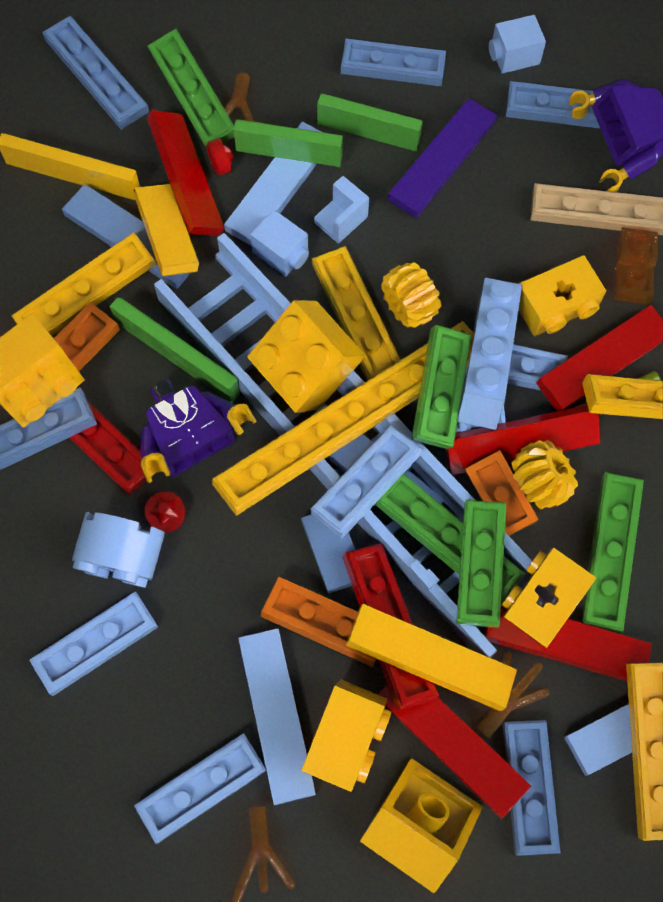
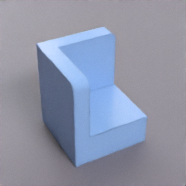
M342 176L333 184V200L314 217V223L339 244L368 217L369 197Z

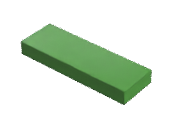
M327 94L320 95L317 103V125L417 152L423 121Z
M239 119L235 122L233 131L236 151L329 166H341L343 136Z
M439 325L431 328L411 440L445 449L453 447L472 335Z
M465 500L456 624L494 628L500 626L506 503Z

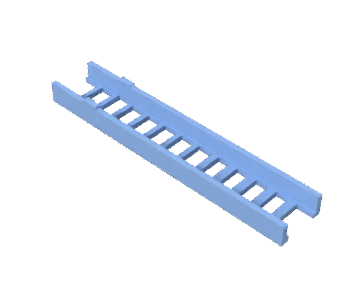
M223 233L217 237L219 252L215 257L231 277L189 308L185 306L162 279L154 284L159 302L208 357L237 377L240 392L277 434L281 436L294 428L293 423L307 412L295 413L289 407L282 413L270 400L278 393L266 380L258 386L247 374L254 367L247 356L260 341L235 360L223 346L265 314L276 322L291 303L234 242ZM244 289L254 302L213 333H210L200 321ZM353 370L337 390L342 396H345L365 382ZM395 414L373 427L378 433L371 440L373 443L390 425L410 440L412 438V432ZM412 440L422 448V454L407 470H412L421 481L445 499L443 505L463 522L465 500L475 499L421 442ZM325 459L309 468L328 490L344 474L338 467L334 470ZM369 510L357 523L376 544H383L386 555L468 647L477 653L491 658L497 650L476 626L456 624L457 605L448 597L447 593L459 583V574L454 572L442 584L438 585L439 579L430 569L426 570L421 565L432 552L423 546L411 556L393 536L402 527L394 520L385 527L373 512ZM505 532L504 556L526 573L518 583V586L523 589L532 576L526 571L532 560ZM549 584L544 588L539 586L535 588V592L539 595L536 602L539 606H542L545 602L552 603L556 599L551 594L554 586Z

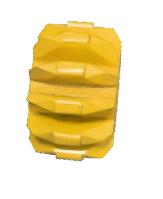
M407 262L402 266L398 265L391 269L390 273L383 276V282L381 283V289L385 294L383 299L387 301L389 310H392L395 318L398 321L401 320L404 326L416 328L431 321L432 317L438 314V309L441 307V301L438 298L439 291L433 284L434 280H431L427 275V271L421 269L418 264Z
M539 440L534 444L530 443L522 448L521 452L516 454V459L511 462L512 468L515 471L513 478L518 481L520 485L519 490L526 494L529 502H535L536 506L540 509L561 505L570 496L574 495V489L578 487L577 480L574 477L576 470L571 467L570 459L563 455L560 447L555 448L554 444L549 440L544 442Z

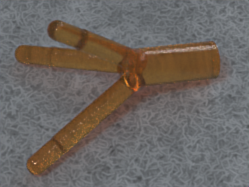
M239 73L236 78L232 99L227 104L225 111L229 116L235 107H241L246 121L255 122L246 102L250 76L246 73Z
M506 651L503 656V664L511 667L512 654ZM539 662L535 663L510 693L507 707L503 711L491 708L476 727L479 731L490 739L511 711L550 695V691L545 688L518 698L542 670V664Z
M265 807L248 809L252 849L231 902H241L256 861L259 889L262 893L268 891L266 858L286 887L290 890L295 887V882L269 845Z

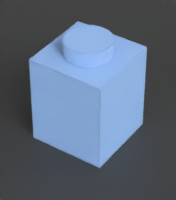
M535 15L495 24L493 39L489 41V53L491 59L497 61L501 73L540 64L546 40Z
M273 210L250 234L252 253L284 277L293 268L299 269L309 256L308 234L276 210Z

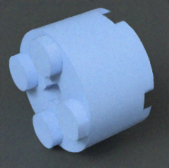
M85 512L72 561H74L73 568L108 579L109 572H113L112 578L122 580L126 584L146 588L148 580L152 581L165 532L151 527L150 532L141 530L139 522L95 512L93 515Z

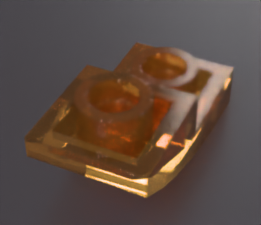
M621 228L615 267L614 300L644 305L651 304L654 297V267L658 260V232Z

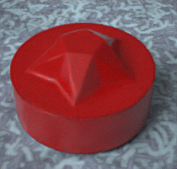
M220 138L208 141L206 149L215 174L222 176L231 173L230 166L233 160L231 149L223 145Z
M166 491L159 492L148 500L145 506V516L151 527L162 530L165 533H171L180 528L184 523L186 509L182 500L176 494Z

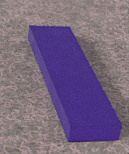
M468 98L389 192L388 201L417 219L494 126L498 115Z

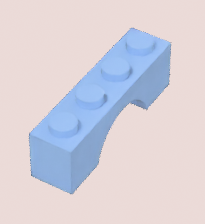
M490 278L484 279L476 312L473 343L457 422L494 430L497 428L505 402L522 289L521 284Z

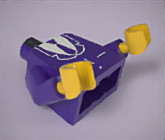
M620 79L593 89V93L589 95L581 90L572 93L569 98V106L577 103L582 104V106L572 110V118H584L588 114L589 106H591L615 165H622L624 167L619 171L609 169L603 173L599 183L607 178H612L616 181V185L607 191L617 192L624 179L629 177L632 180L656 165L663 155V97L659 90L641 87L626 79Z
M162 380L156 383L151 388L150 393L157 404L145 412L149 422L142 427L141 467L148 483L153 482L151 477L157 472H165L166 477L170 475L171 478H174L235 443L233 430L230 425H232L238 435L244 433L241 428L244 422L251 421L253 424L257 422L246 404L235 405L208 391L200 393L194 386H189L177 393L170 380Z

